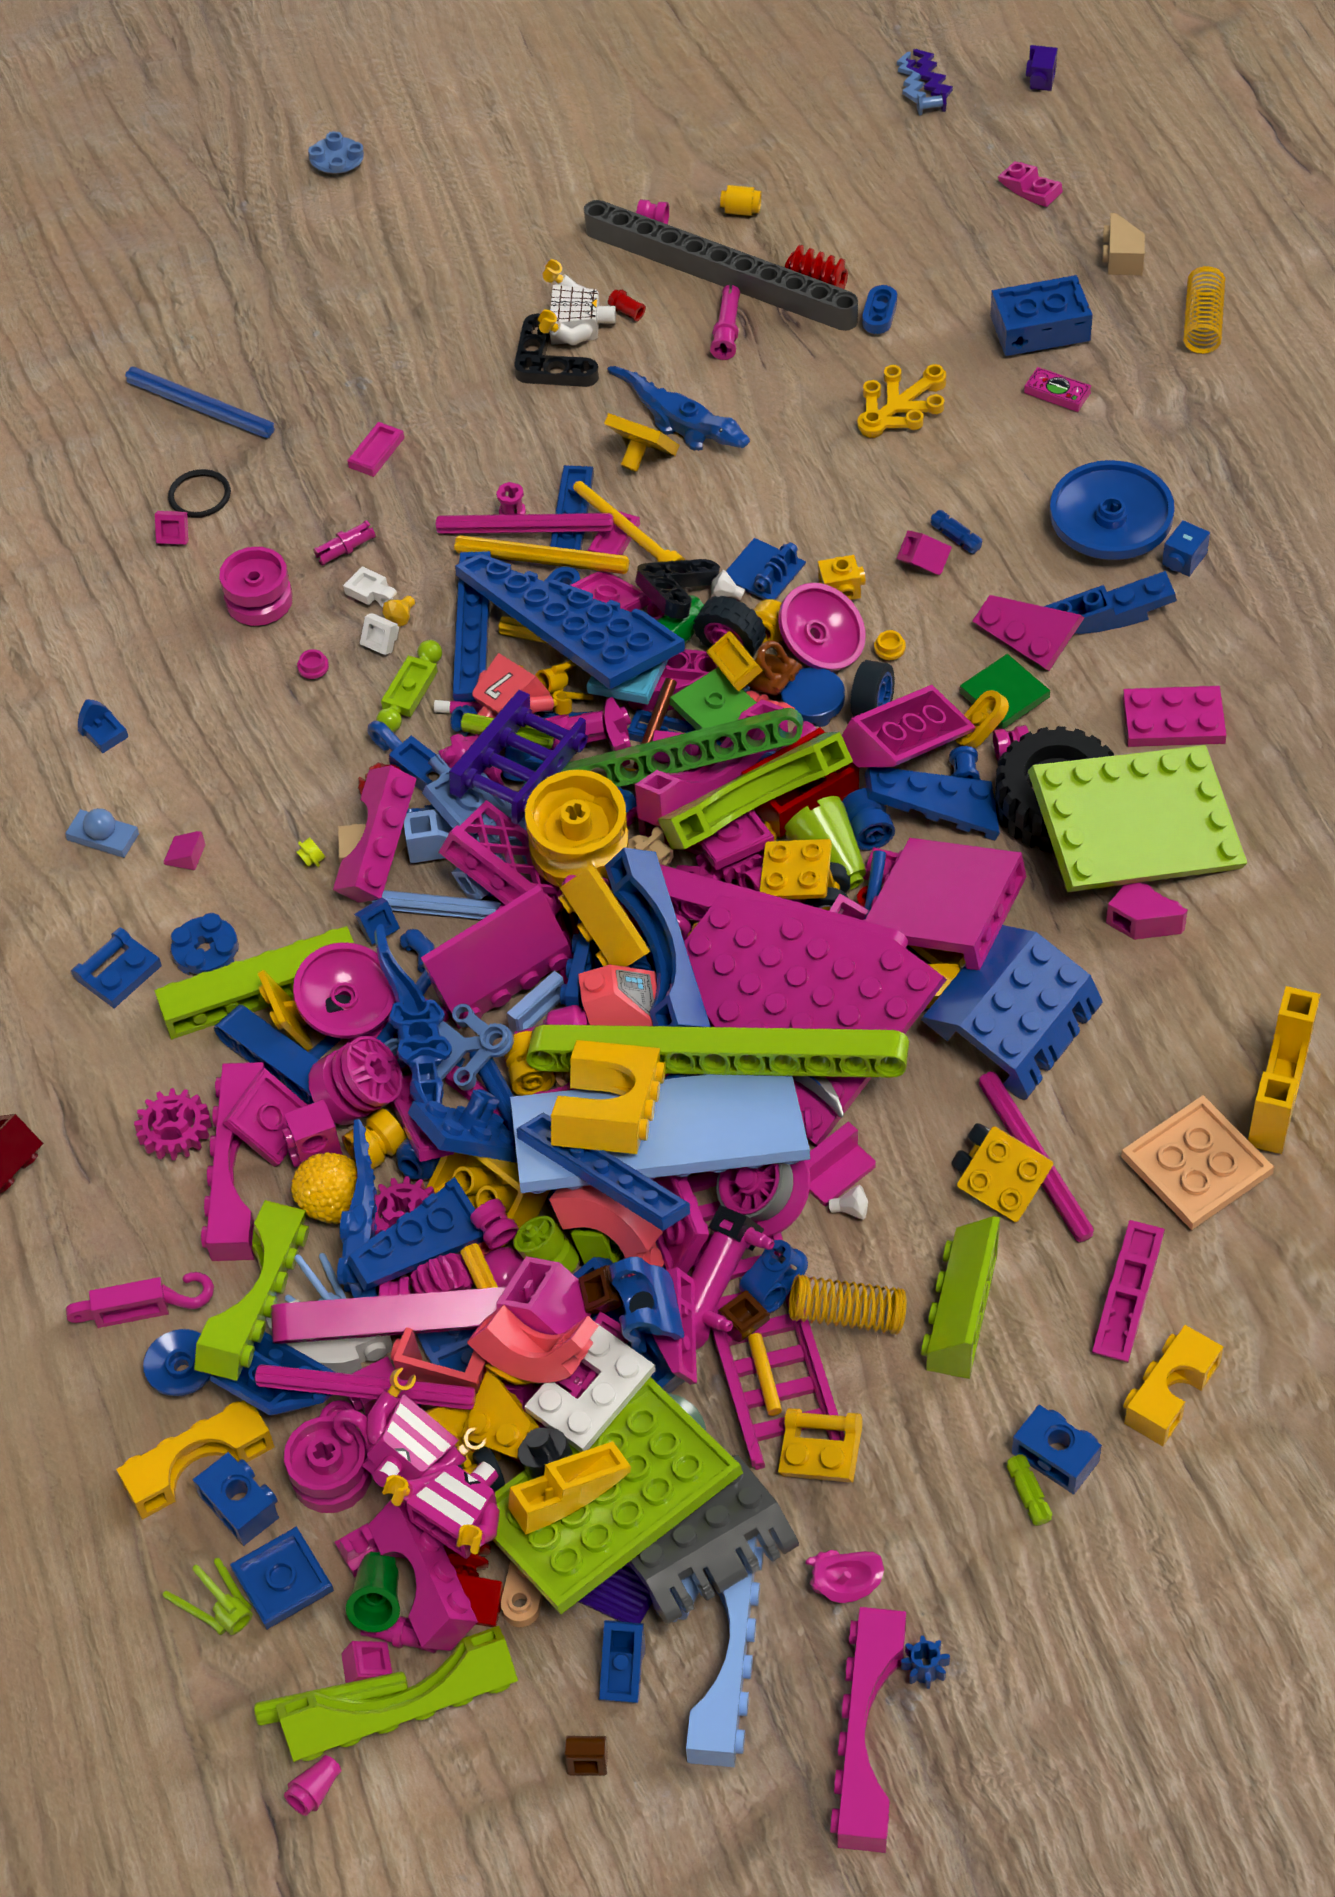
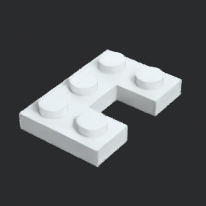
M600 1325L590 1338L593 1341V1345L581 1361L599 1375L577 1399L555 1382L544 1383L525 1405V1410L529 1415L547 1428H554L563 1432L568 1443L579 1452L588 1450L655 1372V1365Z

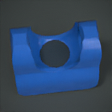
M629 1257L611 1264L609 1270L612 1284L622 1298L625 1315L619 1317L621 1331L624 1338L631 1342L632 1349L639 1354L647 1351L644 1333L672 1337L674 1340L684 1338L674 1283L669 1272L660 1266L648 1264L640 1257Z

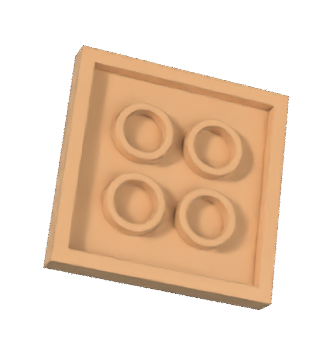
M1204 1095L1122 1149L1121 1155L1122 1159L1191 1230L1267 1179L1274 1171V1166Z

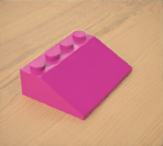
M537 885L421 957V960L438 999L444 1008L448 1010L458 1029L462 1027L452 1017L453 1009L457 1005H469L475 1015L481 1019L484 1013L494 1007L505 1005L514 994L522 989L526 990L534 987L540 981V978L551 971H559L567 965L568 958L572 959L573 955L569 943L541 888ZM468 1012L461 1013L459 1019H465L468 1016Z

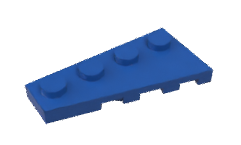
M868 767L865 772L869 800L906 812L914 809L924 814L925 818L938 822L939 818L957 823L956 828L969 832L972 828L984 832L985 838L994 841L1000 834L992 781L886 767Z
M454 1177L436 1194L432 1193L425 1198L422 1204L410 1213L406 1212L398 1218L396 1223L386 1231L382 1230L351 1253L347 1263L364 1291L416 1270L419 1265L427 1263L429 1259H435L439 1255L445 1256L449 1253H458L470 1244L484 1242V1233L482 1230L476 1229L471 1222L470 1216L475 1211V1208Z

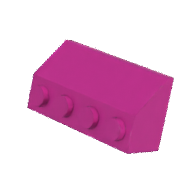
M929 685L851 718L842 737L853 763L858 768L894 767L973 732L976 726L933 685Z

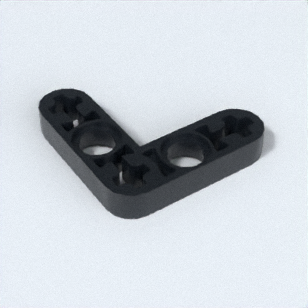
M539 313L531 314L524 319L514 362L515 375L518 381L527 384L589 387L598 381V364L595 360L586 357L546 355L550 332L542 333L540 331ZM538 327L537 334H533V330ZM532 345L540 347L535 351H527L525 349ZM553 368L564 369L561 373L554 374L549 372Z
M707 559L643 563L637 567L635 583L663 614L671 618L682 619L689 616L692 602L691 597L683 588L712 585V580L719 574L720 566L718 563Z

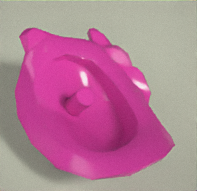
M828 1550L827 1552H819L814 1557H809L805 1564L813 1566V1577L809 1582L813 1591L823 1594L831 1601L839 1603L854 1602L868 1596L880 1584L885 1570L881 1556L867 1551L839 1554L836 1550Z

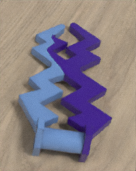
M913 49V55L921 58L917 62L916 60H910L911 52L904 54L897 61V65L900 66L898 67V72L910 76L904 81L906 88L902 90V94L917 103L919 116L923 114V109L941 107L942 112H946V98L953 91V86L941 84L946 79V75L930 72L937 67V62L931 61L934 58V53ZM923 79V80H927V81H929V82H927V83L924 85V82H921V81H918V80ZM924 86V90L932 91V97H926L925 92H920L918 90H920Z

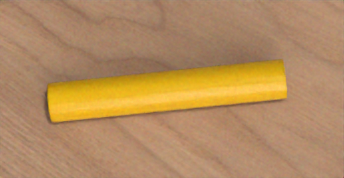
M754 1333L748 1336V1342L767 1413L770 1416H775L782 1412L762 1334Z

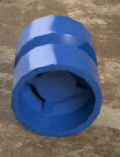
M867 788L856 790L843 799L842 802L848 814L859 849L872 850L873 847L880 848L893 839L895 827L890 815L886 813V806L869 800Z

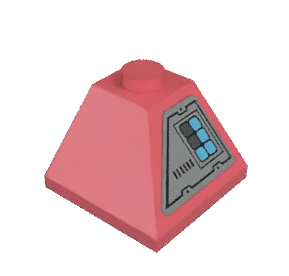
M610 964L578 974L582 1004L590 1025L653 1026L649 1011L653 1005L657 989V977L654 971Z

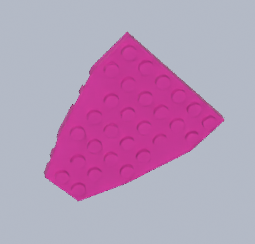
M719 895L684 941L707 1016L714 1027L896 1030L906 1034L947 980L889 936L792 906ZM826 1077L839 1097L844 1114L872 1077ZM793 1080L800 1110L805 1111V1107L811 1108L813 1138L810 1140L819 1145L841 1118L816 1093Z

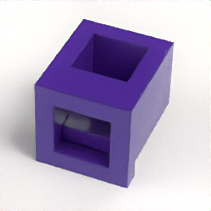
M1030 45L1029 60L1026 67V77H1030V89L1052 91L1057 68L1058 48Z

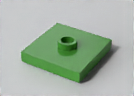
M719 667L670 697V705L696 730L736 721L742 712L757 703L743 689L738 691Z

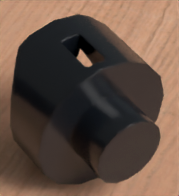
M535 1428L531 1430L518 1448V1457L526 1473L533 1479L544 1475L545 1464L573 1455L564 1433L554 1428Z

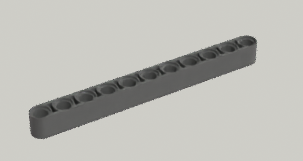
M592 200L584 206L586 234L591 238L723 287L729 285L731 290L732 285L739 288L741 294L838 330H851L858 324V297L850 291L605 201Z

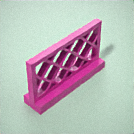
M487 800L460 826L457 825L450 831L438 852L505 905L539 885L555 918L565 910L558 898L563 894L561 889L555 885L541 884L540 874L535 869L530 857L527 831L520 825L512 823L511 818ZM484 813L496 822L497 826L484 825L482 815ZM468 833H478L480 842ZM487 834L499 835L501 844L489 843ZM508 836L516 837L522 842L523 846L510 845ZM494 853L504 854L506 863ZM513 855H524L527 864H515ZM520 873L530 874L532 883ZM547 894H556L558 903Z

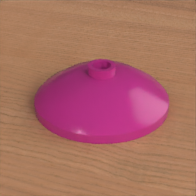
M807 583L793 589L782 601L778 615L780 632L787 647L800 661L815 669L839 671L850 666L861 655L866 639L864 622L856 606L842 592L825 584Z
M333 943L323 946L305 958L295 975L293 996L299 1014L312 1028L327 1036L356 1038L369 1034L387 1020L395 1003L393 990L381 969L378 954L368 947L359 944ZM335 995L350 996V1003H339L335 999ZM331 997L332 1002L344 1010L332 1013L327 1012L326 999Z

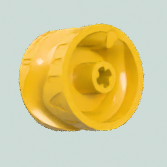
M567 770L547 777L531 792L525 807V821L529 836L530 857L537 872L546 881L561 887L566 876H577L590 866L595 865L601 876L609 880L605 865L623 848H629L626 804L618 787L601 774L587 770Z

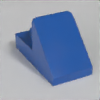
M604 1621L600 1700L639 1702L642 1660L646 1651L644 1623Z

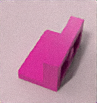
M849 1121L810 1151V1159L806 1160L810 1171L809 1192L822 1205L828 1206L829 1199L838 1198L876 1167V1161L858 1145V1129Z

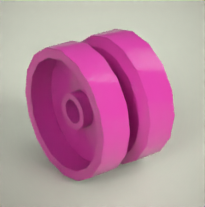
M261 546L247 547L234 552L223 562L220 568L219 580L224 592L226 608L230 616L239 623L250 626L267 625L279 620L288 612L292 605L293 593L288 580L287 565L280 554L273 549Z
M319 1416L304 1422L292 1432L284 1450V1464L296 1498L307 1508L320 1513H338L353 1507L365 1496L371 1484L372 1474L361 1466L368 1457L361 1432L352 1423L345 1422L344 1427L347 1432L353 1435L354 1441L352 1443L344 1442L334 1430L333 1420L335 1416Z

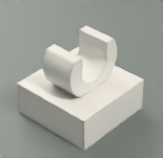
M373 613L366 615L360 645L384 655L392 653L394 641L398 638V624Z

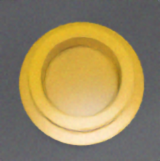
M893 630L880 633L874 642L875 653L885 660L900 658L906 649V643L901 634Z

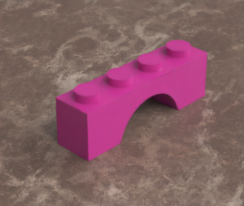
M392 765L369 770L360 798L366 804L368 810L366 827L357 846L349 855L342 859L333 887L334 891L358 903L382 898L417 778Z
M390 1500L368 1524L370 1532L381 1555L408 1559L413 1566L416 1577V1595L408 1617L421 1647L451 1651L478 1622L471 1608L470 1600L464 1593L456 1570L442 1545L443 1543L410 1522L406 1505L407 1500H403L400 1506L393 1505Z

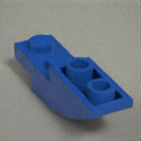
M1166 571L1108 592L1105 586L1101 585L1044 607L1082 615L1084 619L1074 634H1085L1126 627L1149 620L1148 611L1176 602L1177 599Z

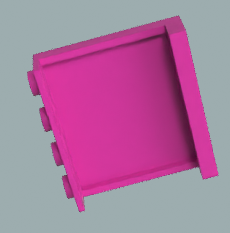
M909 838L904 849L899 851L896 864L891 873L886 875L883 888L879 895L874 897L872 908L866 919L863 920L900 931L907 937L908 945L963 953L967 969L980 970L1027 877L1022 852Z

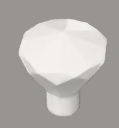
M722 570L712 580L711 598L714 596H726L741 601L745 589L737 586L728 573Z
M861 1185L853 1187L840 1198L829 1199L831 1213L845 1212L862 1220L866 1218L868 1199Z

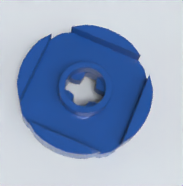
M208 913L203 917L194 918L184 923L181 927L174 929L171 934V952L178 969L187 975H190L189 972L199 974L227 966L234 962L233 957L239 950V943L234 928L215 913ZM203 943H210V949L204 951L203 948H197Z

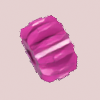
M449 1253L445 1256L439 1255L435 1259H429L427 1263L419 1265L410 1275L414 1294L470 1290L473 1286V1279L461 1254Z

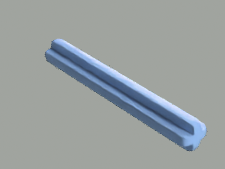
M384 890L382 898L388 901L392 911L484 919L502 905L499 901Z

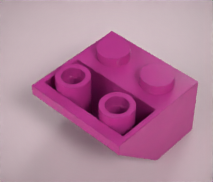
M527 1256L496 1302L497 1309L505 1305L525 1325L535 1331L549 1335L564 1333L586 1316H591V1313H586L578 1278L560 1262Z

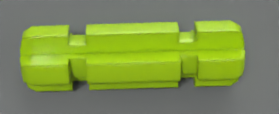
M1023 1454L1013 1456L1007 1460V1469L1011 1477L1015 1479L1014 1484L1025 1508L1030 1511L1028 1514L1032 1523L1035 1526H1041L1052 1520V1511L1048 1503L1044 1502L1045 1496L1033 1471L1029 1469L1031 1466L1026 1456Z

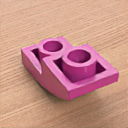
M1014 161L998 176L999 182L1012 192L1044 207H1047L1063 192L1061 182L1039 177L1036 166Z
M613 697L608 698L605 705V725L612 752L631 747L627 726L631 724L630 717L625 707L619 708ZM630 760L623 761V767L630 765Z

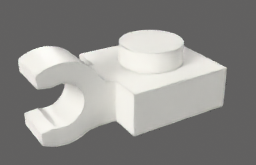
M363 566L343 585L346 595L367 605L376 600L382 608L385 602L393 599L397 594L394 588L388 586L386 577Z

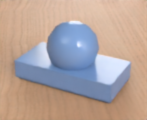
M97 808L90 812L80 809L65 835L68 841L125 858L138 837L139 831L136 826L115 820L106 809Z

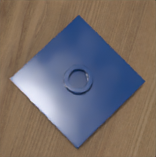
M297 1526L230 1564L234 1575L266 1629L271 1628L334 1591L331 1582Z

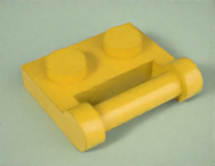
M788 1408L785 1413V1434L778 1473L783 1477L853 1483L863 1425L861 1414L847 1413L846 1416L802 1413L801 1409ZM802 1428L845 1431L844 1441L803 1438L800 1435Z

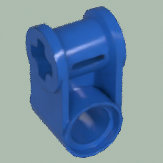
M775 1240L774 1247L771 1250L765 1249L751 1269L743 1275L739 1284L741 1292L747 1290L769 1313L774 1312L783 1304L786 1296L791 1291L795 1276L798 1274L800 1276L804 1275L808 1268L806 1255L798 1249H793L789 1243L783 1240ZM777 1251L778 1253H780V1257L775 1255L774 1252ZM792 1264V1265L796 1266L797 1269H796V1270L792 1269V1268L790 1267V1265Z

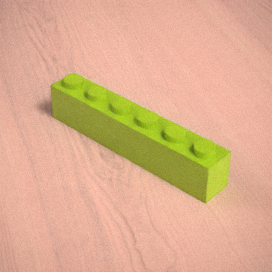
M348 926L331 929L324 934L306 940H298L291 945L276 950H268L260 955L242 961H235L227 966L209 972H202L197 976L179 982H172L164 987L155 989L158 1004L171 1040L216 1025L239 1004L252 1012L270 1007L271 1004L264 1000L258 988L262 985L258 973L262 970H265L294 999V979L301 963L312 952L323 946L333 943H354Z

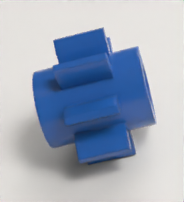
M923 1635L920 1637V1642L914 1646L909 1643L905 1645V1653L908 1657L901 1659V1669L911 1671L909 1677L910 1684L918 1681L924 1683L926 1688L930 1689L931 1682L937 1678L941 1681L945 1680L946 1671L942 1667L950 1665V1655L940 1654V1640L933 1643L927 1641ZM922 1659H928L929 1665H923Z

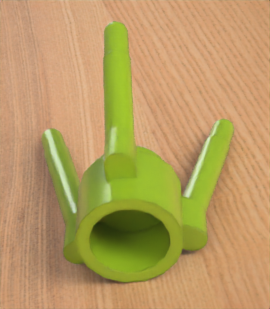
M215 1558L214 1564L232 1596L230 1594L225 1595L199 1565H194L192 1568L203 1584L218 1600L212 1609L215 1613V1618L171 1592H163L162 1595L165 1599L212 1626L219 1635H222L225 1631L230 1635L237 1634L245 1628L253 1616L251 1612L252 1606L242 1596L220 1558Z

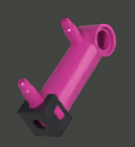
M719 1205L708 1227L714 1233L691 1276L695 1279L696 1349L702 1347L708 1340L710 1327L725 1332L731 1331L733 1327L730 1320L715 1313L714 1310L745 1249L753 1251L756 1246L761 1249L771 1250L775 1244L773 1239L763 1234L764 1228L748 1216L722 1205Z

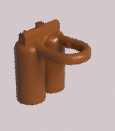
M773 640L766 641L758 649L755 659L763 671L747 685L751 691L777 695L783 691L789 681L795 680L796 675L803 666L797 663L795 659L787 657L783 647L778 642ZM773 647L777 655L767 654L766 651Z

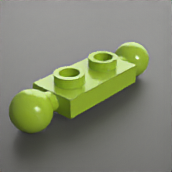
M426 640L419 645L417 649L418 658L407 656L381 700L383 710L378 713L376 720L386 724L392 732L400 728L402 723L401 715L408 717L413 715L438 672L436 663L442 657V648L434 640Z

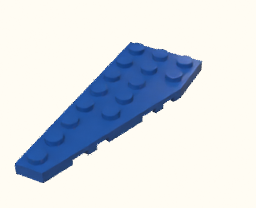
M478 554L455 565L457 577L609 689L685 651L684 639L644 611L634 609L630 612L621 609L620 603L609 600L607 603L593 599V593L553 579L549 583L539 580L537 573L527 571L523 574L511 570V564L483 554Z

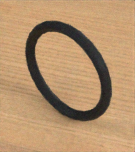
M197 469L182 474L171 484L168 491V500L175 511L187 512V517H205L218 512L225 506L230 498L231 487L228 480L222 474L213 470ZM208 475L222 482L225 489L224 496L213 508L193 512L182 509L175 502L174 493L181 482L190 477Z

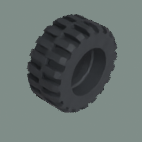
M1057 726L1056 730H1048V727L1040 728L1035 734H1032L1030 731L1020 737V742L1017 740L1013 741L1007 747V752L1001 755L998 761V768L996 769L995 806L1002 826L1008 827V833L1015 839L1022 838L1023 844L1031 848L1034 845L1039 846L1041 851L1050 852L1053 846L1035 792L1031 788L1033 786L1028 770L1033 765L1114 756L1112 750L1107 745L1101 746L1102 741L1093 735L1088 737L1082 730L1075 728L1074 731L1066 730V727Z

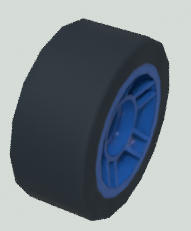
M865 660L860 664L851 690L850 703L853 717L892 701L895 685L892 665L871 660Z

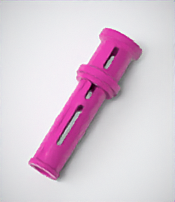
M729 285L722 289L719 320L713 326L712 331L714 340L711 342L710 352L715 358L720 360L733 358L736 353L734 341L738 338L739 330L735 323L740 290L732 285L731 294H729Z

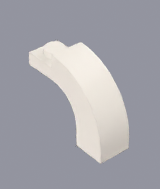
M297 1299L289 1303L299 1302V1300ZM266 1317V1321L270 1333L272 1335V1321L271 1318ZM390 1336L286 1343L336 1373L352 1374L362 1369V1362L368 1360L376 1361L383 1358L392 1351L393 1347Z

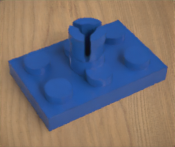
M481 1089L473 1090L467 1107L457 1106L456 1109L445 1107L436 1101H429L428 1103L412 1102L408 1114L439 1150L517 1163L514 1132L510 1131L503 1124L504 1120L502 1117L493 1113L499 1104V1100L491 1093Z

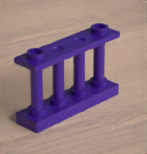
M518 690L449 771L450 794L462 798L469 788L473 789L476 787L512 804L511 822L517 825L525 816L527 800L536 786L547 777L561 772L577 752L580 753L586 746L588 736L585 734L586 720L580 717L574 726L567 730L532 714L530 694ZM527 725L560 740V742L552 751L517 735L516 732L521 726L525 727ZM510 745L544 762L536 771H533L499 755L504 747ZM493 766L526 781V783L519 792H516L481 774L487 767Z

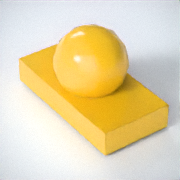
M728 631L706 651L738 691L743 689L763 671L731 631Z

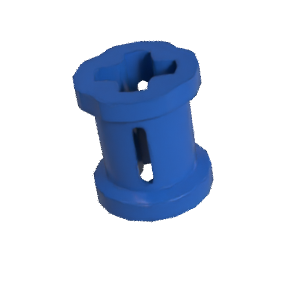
M961 746L950 752L949 762L953 765L954 769L952 776L981 780L979 771L976 769V762L978 761L976 749L969 746Z

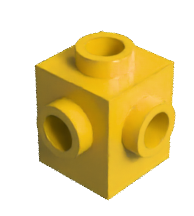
M854 555L818 561V583L839 590L850 600L861 598V585L866 584L863 566H857Z

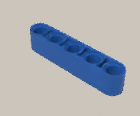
M240 1004L214 1026L216 1035L227 1047L249 1063L264 1062L265 1069L307 1105L314 1103L309 1090V1073L312 1065L319 1061V1059Z

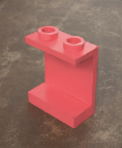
M407 1327L402 1338L396 1339L391 1351V1360H393L395 1368H403L402 1372L398 1375L401 1380H408L412 1375H415L416 1381L473 1387L475 1392L478 1393L487 1370L485 1365L488 1362L475 1350H473L465 1372L422 1361L414 1331Z

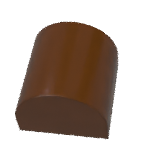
M609 1265L600 1267L578 1278L586 1313H605L623 1306L622 1298L612 1284Z
M747 1290L718 1310V1314L732 1322L733 1327L727 1334L737 1342H741L770 1320V1313Z
M566 1736L565 1760L567 1774L573 1776L607 1775V1736Z

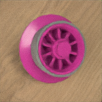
M806 1160L795 1164L777 1163L763 1165L755 1169L748 1167L727 1169L724 1172H720L717 1178V1195L720 1204L748 1216L764 1228L763 1234L768 1237L784 1231L798 1218L806 1204L810 1191V1171Z

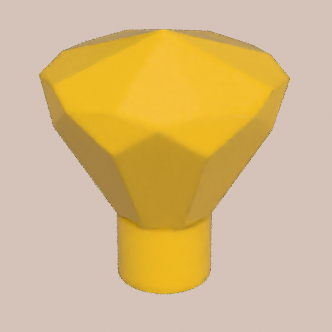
M409 595L405 596L402 600H388L383 605L385 619L397 623L399 627L406 625L410 618V609L415 605V600Z

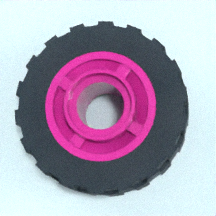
M714 596L708 599L693 624L696 637L708 649L728 631H731L752 657H754L766 637V628L762 623V619L756 615V612L747 607L743 602H739L734 598H727L726 596Z

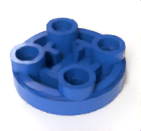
M803 668L800 669L795 680L789 681L781 692V701L794 707L801 714L803 722L808 721L817 727H824L843 708L845 703V687L842 680L835 673L827 669Z

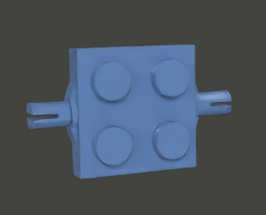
M439 754L432 757L428 762L440 777L426 785L422 794L452 828L457 825L460 826L486 800L505 815H511L512 804L476 787L473 789L469 788L462 798L450 794L449 771L452 768L445 763ZM484 772L481 774L482 776L488 778V776ZM485 813L482 815L484 825L497 826L496 822ZM492 835L498 844H501L499 835Z

